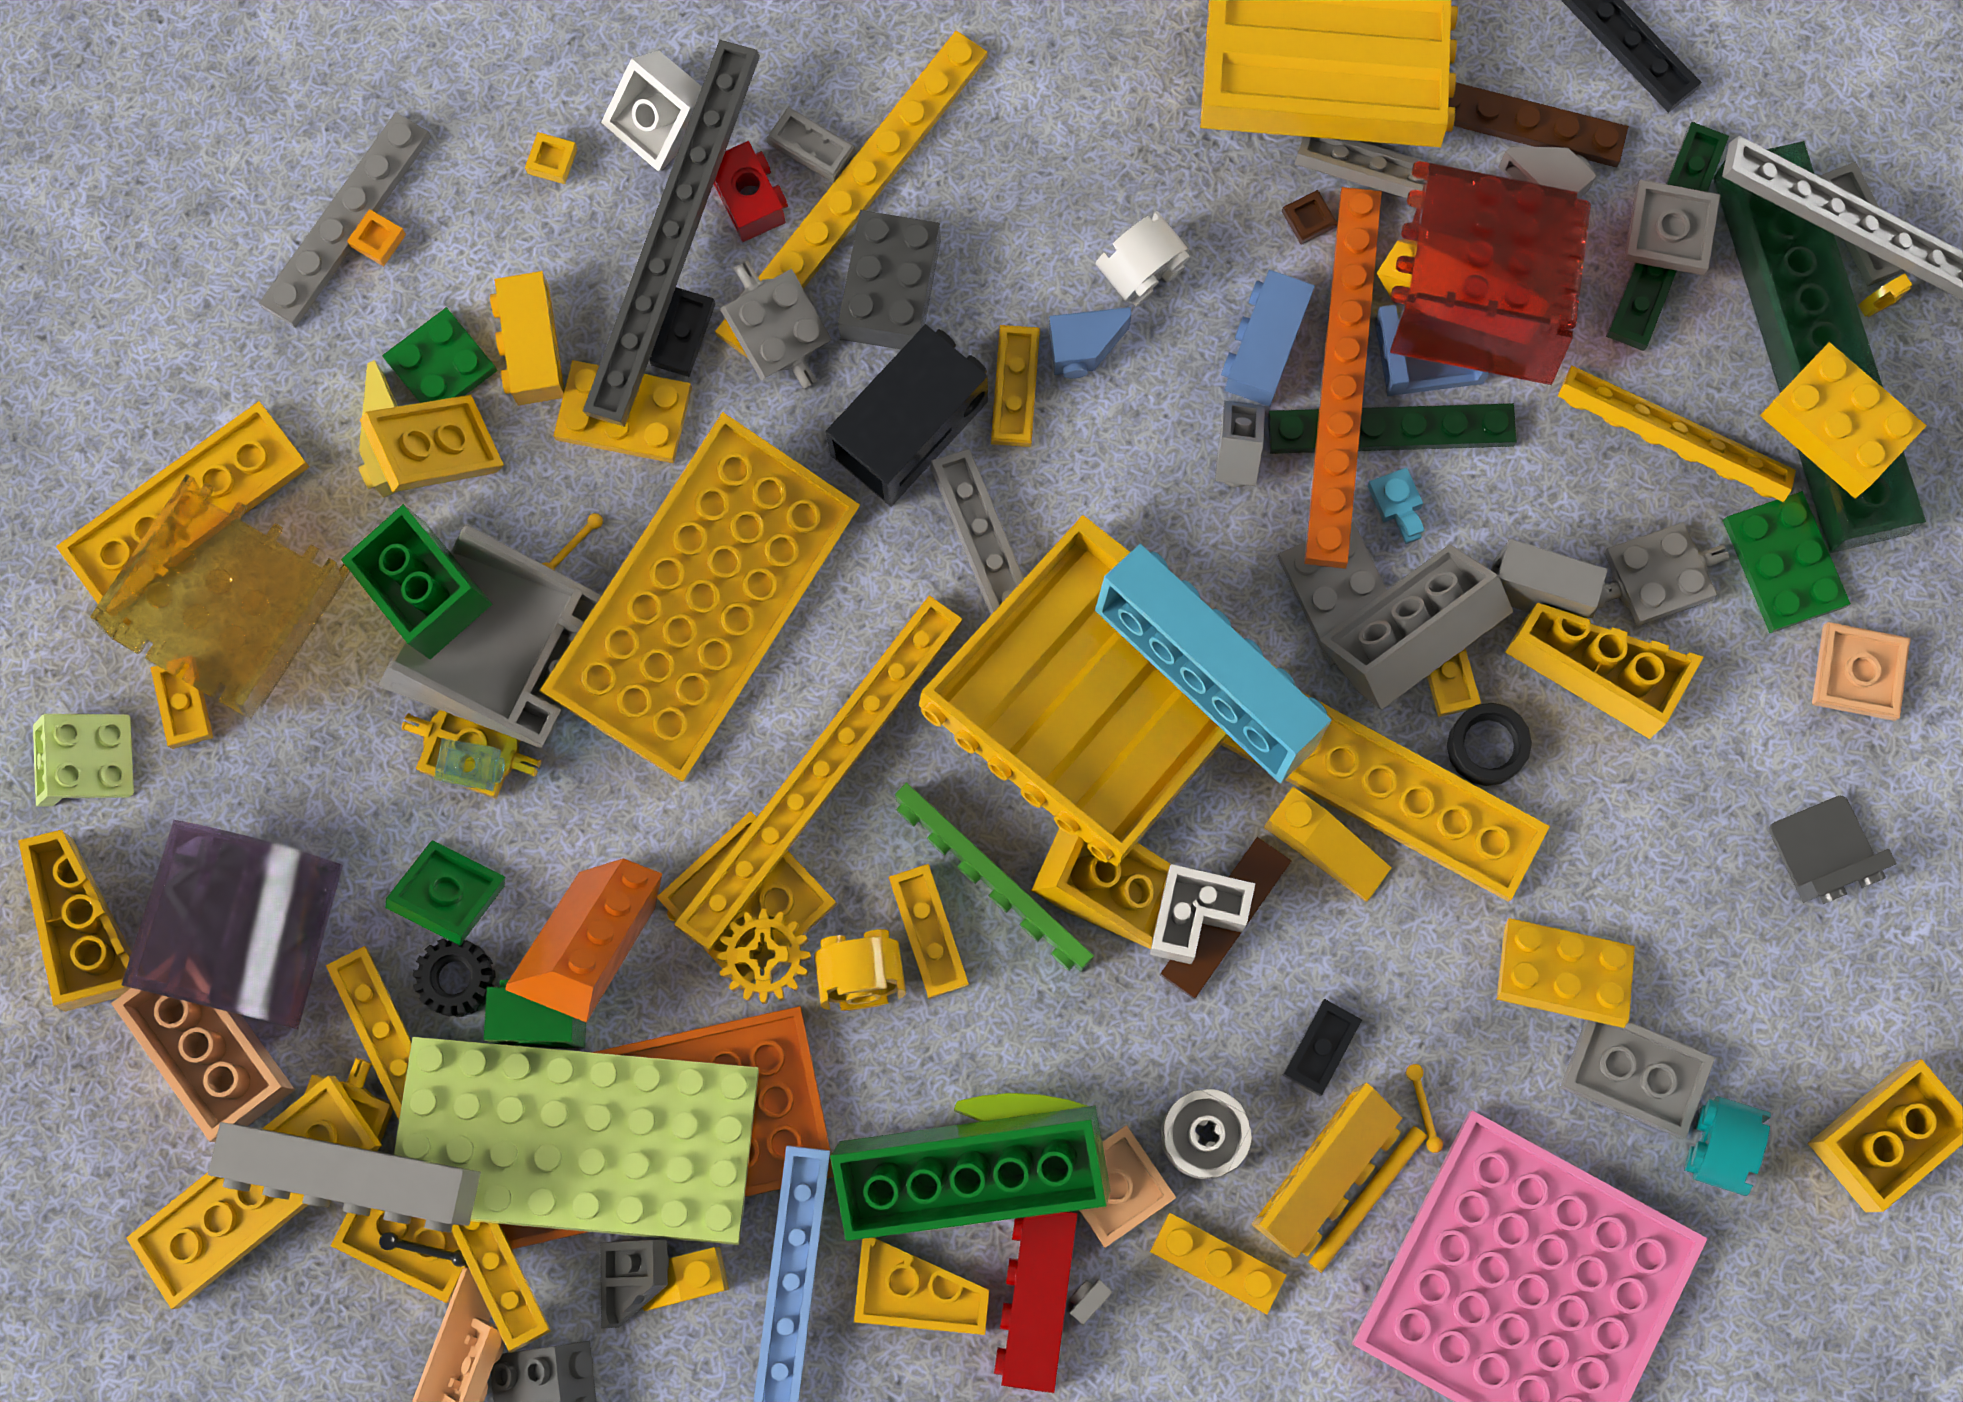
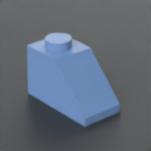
M1131 307L1049 316V336L1054 375L1064 374L1065 378L1076 379L1086 376L1088 371H1095L1129 330Z

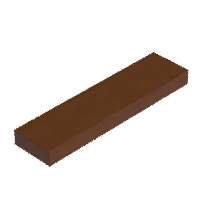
M1256 837L1229 876V878L1255 883L1247 924L1292 862V860L1259 837ZM1202 923L1196 954L1192 964L1169 960L1160 976L1192 999H1195L1241 932Z

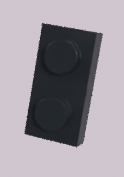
M675 288L649 360L651 366L690 377L716 305L714 298Z
M1323 999L1282 1075L1318 1096H1322L1362 1019Z

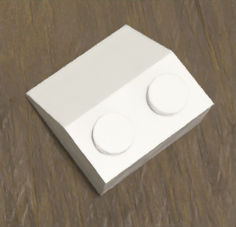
M661 51L631 58L601 123L658 172L662 171L679 151L702 86Z

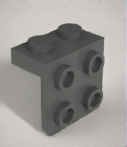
M1841 795L1780 819L1769 827V833L1803 903L1820 897L1823 904L1847 895L1844 886L1858 881L1861 888L1885 879L1886 876L1883 870L1897 864L1890 849L1874 854L1848 799Z
M590 1340L502 1353L500 1359L494 1363L491 1371L493 1402H597Z

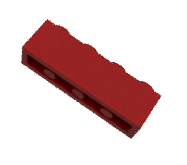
M1061 1212L1014 1219L1012 1240L1020 1241L1018 1259L1009 1258L1006 1285L1014 1286L1012 1303L1003 1302L1000 1329L1008 1330L1006 1348L997 1347L994 1374L1002 1375L1001 1386L1048 1393L1055 1392L1078 1213Z

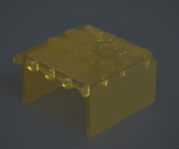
M186 474L90 618L105 635L110 638L112 637V640L136 654H140L148 642L153 644L147 652L145 659L174 676L180 672L186 663L189 667L182 680L208 696L213 697L221 685L225 686L226 689L222 693L219 702L244 717L252 719L258 708L264 706L348 577L350 571L345 564L338 569L337 563L328 558L322 568L314 564L313 560L318 554L319 548L312 544L303 556L277 542V539L282 533L283 527L276 523L273 524L265 535L241 521L240 519L247 509V506L241 502L235 505L230 514L208 501L215 487L205 483L199 489L195 479Z

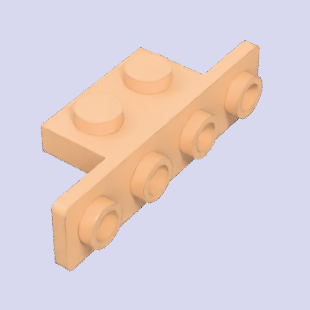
M469 1267L462 1269L412 1402H484L488 1391L487 1381L494 1363L500 1359L503 1353L504 1341L497 1326L489 1322L491 1314Z

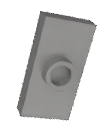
M790 107L785 110L767 136V143L833 183L856 152L853 144Z

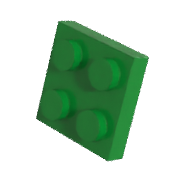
M447 307L382 355L419 403L465 396L498 371Z
M432 840L386 897L385 908L460 946L505 887L506 877Z

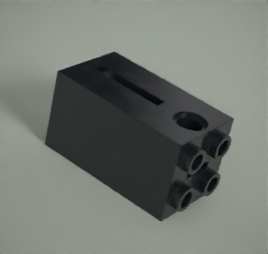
M926 324L825 431L830 456L890 507L931 465V460L936 459L988 403V376L986 375L987 370L984 365L972 355H969L967 358L955 349L956 344L948 334L940 329L935 332Z

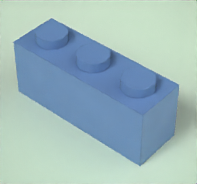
M1270 269L1264 283L1256 281L1248 302L1255 306L1251 318L1242 317L1235 336V340L1241 341L1237 355L1229 352L1221 373L1222 376L1228 378L1224 391L1269 407L1271 406L1315 285Z

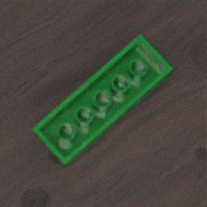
M1096 1106L839 1141L830 1155L846 1241L1106 1207L1111 1191Z

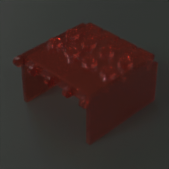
M1423 161L1415 162L1411 173L1416 178L1425 179L1422 191L1412 190L1407 196V204L1415 207L1416 210L1412 222L1405 223L1402 226L1401 235L1407 240L1416 241L1414 257L1400 256L1396 262V269L1399 272L1411 274L1409 287L1395 286L1392 288L1391 300L1405 305L1391 344L1390 353L1552 385L1573 339L1574 331H1571V329L1576 327L1579 306L1578 297L1581 290L1582 264L1585 258L1586 231L1589 226L1591 203L1587 200L1577 199V192Z

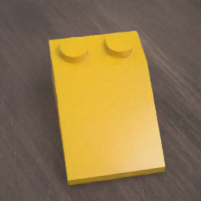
M1059 827L1031 891L1069 914L1151 949L1170 863L1137 843L1116 867L1110 861L1103 862L1096 858L1089 851L1088 843L1076 833L1070 835Z

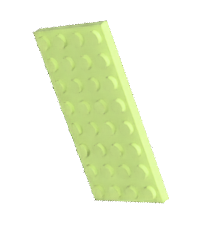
M412 1037L394 1155L481 1172L470 1221L739 1245L759 1068Z

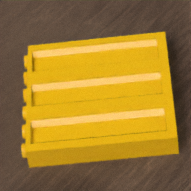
M1209 0L1200 128L1441 148L1445 132H1452L1455 120V107H1448L1449 98L1454 96L1456 73H1449L1450 64H1454L1456 58L1457 40L1450 39L1451 30L1454 31L1456 28L1458 6H1451V0Z
M1082 515L921 691L919 706L922 708V714L929 722L937 727L943 725L955 735V741L961 748L971 754L976 752L988 762V768L994 775L1004 781L1009 779L1021 789L1022 796L1031 805L1037 808L1042 806L1055 816V823L1064 832L1070 835L1076 833L1088 843L1089 851L1096 858L1103 862L1110 861L1117 867L1229 735L1095 611L1104 576L1123 560L1130 551Z

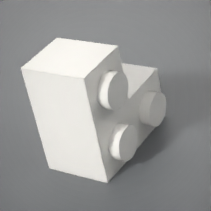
M1170 864L1149 955L1192 964L1196 954L1202 923L1242 933L1247 925L1255 883Z

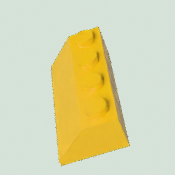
M1368 1083L1355 1087L1251 1225L1292 1258H1297L1301 1252L1308 1256L1323 1236L1318 1232V1229L1327 1217L1334 1221L1348 1204L1349 1200L1344 1195L1352 1184L1355 1183L1360 1187L1375 1168L1370 1160L1379 1148L1386 1152L1401 1133L1396 1126L1402 1117Z

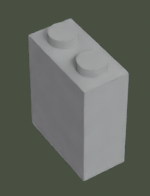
M1513 539L1508 540L1494 559L1491 571L1499 576L1511 607L1529 613L1537 603H1541L1583 618H1593L1597 608H1603L1610 590V584L1604 583L1608 569Z

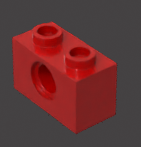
M749 140L725 151L714 181V186L742 243L785 224L783 209L788 207L787 200L780 186L772 187L766 176L771 174V169L763 152L760 151L755 154ZM747 186H756L759 188L757 192L752 195H743L740 193L741 190Z

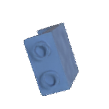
M1396 305L1379 307L1374 322L1387 396L1484 384L1490 370L1494 369L1493 349L1491 346H1486L1483 333L1487 329L1424 310L1397 313Z

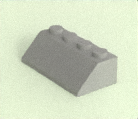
M1449 544L1319 641L1358 693L1382 710L1422 679L1428 677L1453 656L1463 651L1488 630L1494 628L1499 622L1513 613V609L1499 576Z

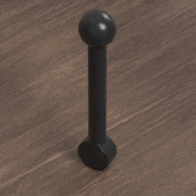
M391 1232L383 1234L379 1239V1244L384 1250L400 1248L450 1260L457 1267L467 1264L460 1249L451 1252L398 1239V1236Z

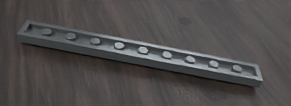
M719 39L585 403L583 412L587 416L623 427L626 425L758 64L760 55L757 49Z

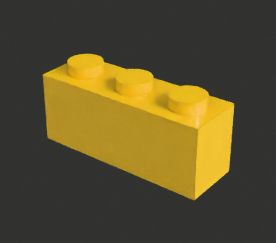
M543 271L494 279L496 293L490 294V303L494 318H500L502 331L496 332L495 337L499 355L506 357L507 369L501 370L505 394L511 393L518 406L563 398L565 388L551 294Z

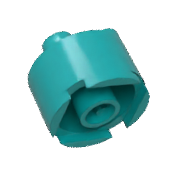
M1716 1096L1714 1100L1709 1099L1706 1105L1702 1104L1695 1125L1696 1130L1703 1132L1701 1140L1697 1141L1695 1147H1690L1684 1171L1693 1173V1180L1748 1196L1753 1185L1745 1183L1749 1172L1758 1174L1770 1132V1126L1763 1123L1771 1118V1112L1720 1096Z

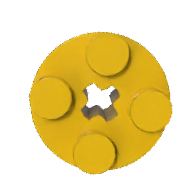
M876 929L867 931L863 934L864 938L846 940L845 936L836 935L823 938L820 941L821 949L814 953L822 1008L830 1010L829 1002L840 1003L841 1011L859 1010L889 1004L887 995L897 992L898 1000L906 995L899 942L890 938L888 930Z

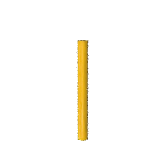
M1413 1125L1310 1258L1308 1263L1317 1271L1322 1273L1427 1138V1135L1422 1130Z

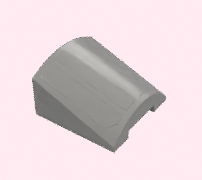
M464 525L450 553L493 605L431 660L408 645L403 639L378 686L542 748L562 706L539 690L601 595L473 527Z

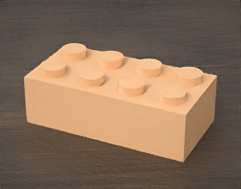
M181 950L111 1003L209 1142H216L220 1122L249 1126L295 1091V1088L201 958L196 954Z

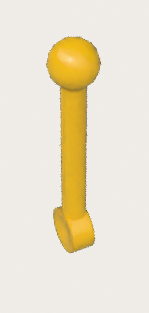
M597 513L589 515L587 524L549 563L544 562L542 564L555 571V568L593 529H598L602 526V516Z
M1411 1064L1406 1069V1076L1410 1081H1413L1428 1135L1426 1147L1430 1152L1438 1153L1443 1148V1141L1436 1135L1421 1082L1424 1071L1420 1065Z

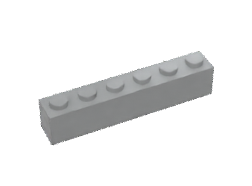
M220 1122L208 1171L209 1176L224 1178L223 1187L250 1191L251 1184L264 1186L262 1195L289 1200L290 1193L293 1192L304 1195L302 1201L304 1204L329 1208L330 1201L333 1200L344 1203V1212L369 1216L372 1208L385 1211L383 1219L387 1221L410 1224L411 1218L417 1217L426 1219L424 1228L450 1233L453 1225L469 1226L481 1174L479 1171Z

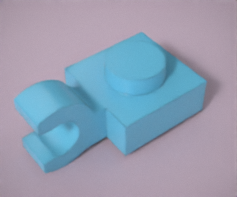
M1406 467L1369 481L1368 489L1383 523L1395 519L1405 544L1421 539L1420 533L1424 532V527L1419 516L1414 511L1421 509L1423 502L1408 468Z

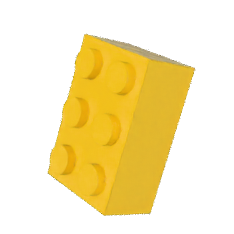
M1830 342L1760 415L1855 499L1878 479L1927 426Z
M1922 1059L1903 1062L1807 1144L1866 1213L1884 1212L1963 1145V1107Z

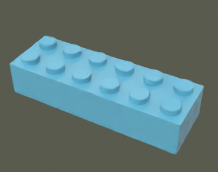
M1140 543L1104 576L1095 611L1280 784L1316 750L1332 721L1327 716L1324 706L1315 698L1307 697L1295 686L1293 678L1284 669L1275 668L1265 659L1260 647L1254 641L1240 636L1231 627L1229 619L1217 609L1212 610L1202 601L1198 591L1191 583L1177 578L1169 570L1166 561L1154 551L1149 552Z

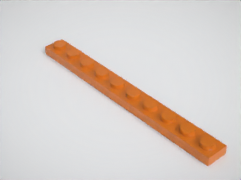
M1342 187L1340 192L1304 564L1346 569L1348 564L1382 191Z

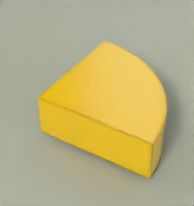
M1904 273L1873 292L1859 303L1858 307L1865 317H1870L1899 302L1911 289L1912 283Z

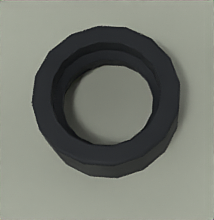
M1492 702L1475 705L1464 712L1451 728L1447 742L1449 760L1457 773L1471 783L1483 786L1502 784L1515 776L1529 759L1532 746L1529 727L1521 715L1508 706ZM1490 720L1498 722L1506 727L1512 736L1514 744L1512 756L1507 763L1498 768L1488 769L1480 767L1471 761L1466 753L1464 744L1466 733L1471 726L1480 721Z

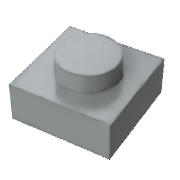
M1099 1279L1093 1285L1086 1280L1069 1298L1074 1304L1069 1313L1084 1325L1113 1292Z

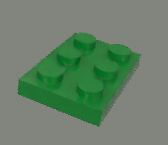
M1803 491L1789 495L1784 502L1777 499L1727 516L1722 520L1769 633L1835 612L1851 604Z

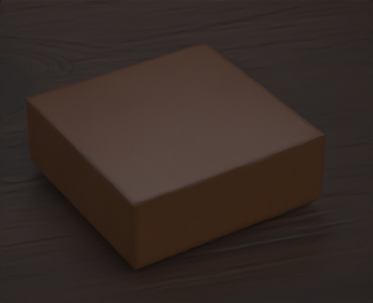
M1318 190L1282 208L1285 219L1301 245L1336 228L1337 221Z

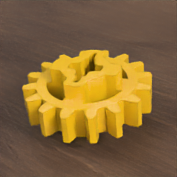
M761 909L759 919L756 920L746 912L744 913V925L740 927L735 922L729 924L734 932L731 938L727 936L720 937V941L727 946V952L717 953L716 958L727 962L728 966L724 967L719 973L723 978L733 976L734 979L728 988L735 992L744 987L743 998L747 1001H750L755 993L759 994L762 1004L768 1003L769 994L775 993L777 998L782 1001L785 999L783 991L785 987L788 986L794 991L799 989L794 980L797 975L808 976L809 972L801 966V961L810 960L811 953L801 951L800 947L809 940L806 935L795 937L794 934L798 930L799 924L793 921L785 926V915L783 912L779 911L774 920L769 919L766 909ZM773 929L784 934L788 938L791 947L778 946L774 942ZM755 930V938L746 947H738L742 939ZM765 938L767 948L771 953L775 954V958L767 960V966L764 967L763 971L761 964L758 960L753 959L754 954L761 953ZM737 965L750 966L755 971L756 984L743 978ZM782 966H790L788 972L780 980L773 983V975Z

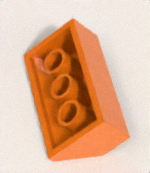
M624 858L579 872L507 982L505 990L587 1023L656 907L662 873Z

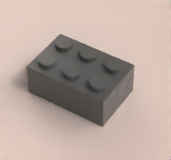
M860 210L838 319L840 340L901 350L925 325L941 243L940 223Z

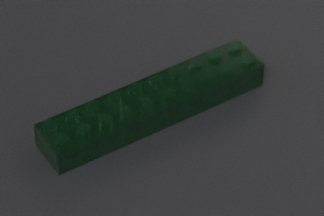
M1804 141L1766 149L1815 175ZM1724 161L1713 177L1717 193L1720 194V203L1779 392L1781 393L1828 342L1883 387L1834 234L1722 177ZM1797 449L1829 553L1907 536L1926 522L1904 451L1870 487L1855 499Z

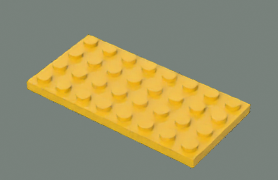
M722 412L539 691L673 778L683 782L860 504Z

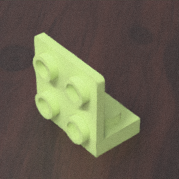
M43 714L33 724L36 807L54 806L62 798H129L134 794L131 718L129 715Z

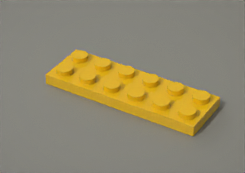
M258 401L62 541L56 548L99 607L106 613H109L303 473L310 466L263 404Z
M328 1075L262 1128L377 1151L382 1147V1144L336 1076ZM207 1172L127 1236L126 1239L170 1308L178 1309L307 1207L308 1204L302 1203L304 1195L291 1192L289 1200L262 1195L264 1186L251 1184L250 1191L223 1187L224 1178L209 1176Z

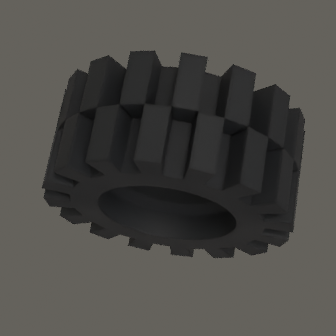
M445 938L437 940L438 944L426 947L424 949L427 952L425 956L419 955L416 961L419 963L418 970L413 969V977L417 981V984H413L415 992L420 994L421 997L419 999L423 1004L439 1014L448 1017H464V1014L475 1013L478 1011V1006L486 1004L487 987H495L492 981L493 978H496V973L492 969L491 964L493 962L491 958L484 953L483 949L468 940H464L460 946ZM450 962H463L470 971L468 986L457 994L446 993L439 983V975L442 968Z

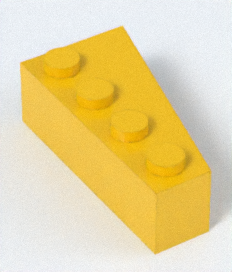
M1537 603L1525 617L1505 651L1508 655L1648 739H1651L1667 724L1704 658L1691 652L1685 655L1670 650L1669 645L1654 640L1649 643L1627 636L1628 632L1614 627L1609 630L1591 624L1590 619L1541 603Z
M61 829L18 840L53 1006L66 1012L116 999L145 977L73 838Z

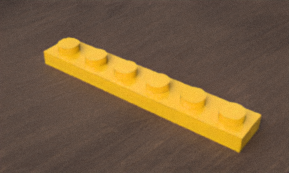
M1573 365L1569 368L1557 396L1564 399L1573 408L1588 410L1602 417L1605 422L1612 426L1624 427L1639 434L1643 440L1650 444H1660L1677 452L1686 461L1699 462L1714 469L1721 477L1746 484L1763 497H1773L1784 502L1791 492L1796 474L1795 469Z

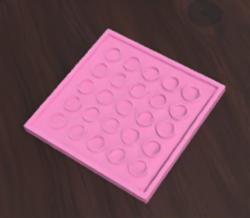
M1471 1110L1468 1112L1352 1345L1454 1402H1629L1708 1238Z

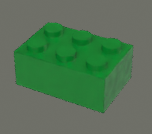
M404 504L341 559L407 644L430 660L493 605L427 523Z

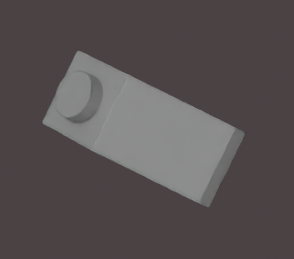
M1511 146L1505 151L1498 166L1523 191L1538 195L1536 204L1554 221L1560 218L1589 191L1597 176L1593 172L1591 164L1584 157L1575 155L1569 148Z
M1224 400L1215 481L1224 482L1231 487H1243L1245 485L1256 487L1264 443L1265 406Z

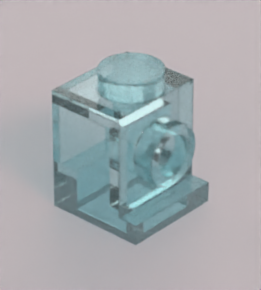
M442 738L434 780L444 784L494 792L495 783H500L502 780L505 761L504 758H500L501 750L495 747ZM473 757L475 760L474 769L470 772H465L466 758Z

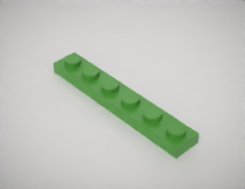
M907 782L895 793L896 801L900 804L896 811L913 827L918 822L931 833L927 840L940 853L946 855L949 851L952 852L961 861L957 866L958 869L970 881L976 884L981 879L993 890L988 896L999 908L1006 913L1012 908L1024 920L1019 925L1028 935L1037 942L1042 937L1055 948L1051 955L1065 969L1070 971L1075 966L1082 972L1093 960V954Z

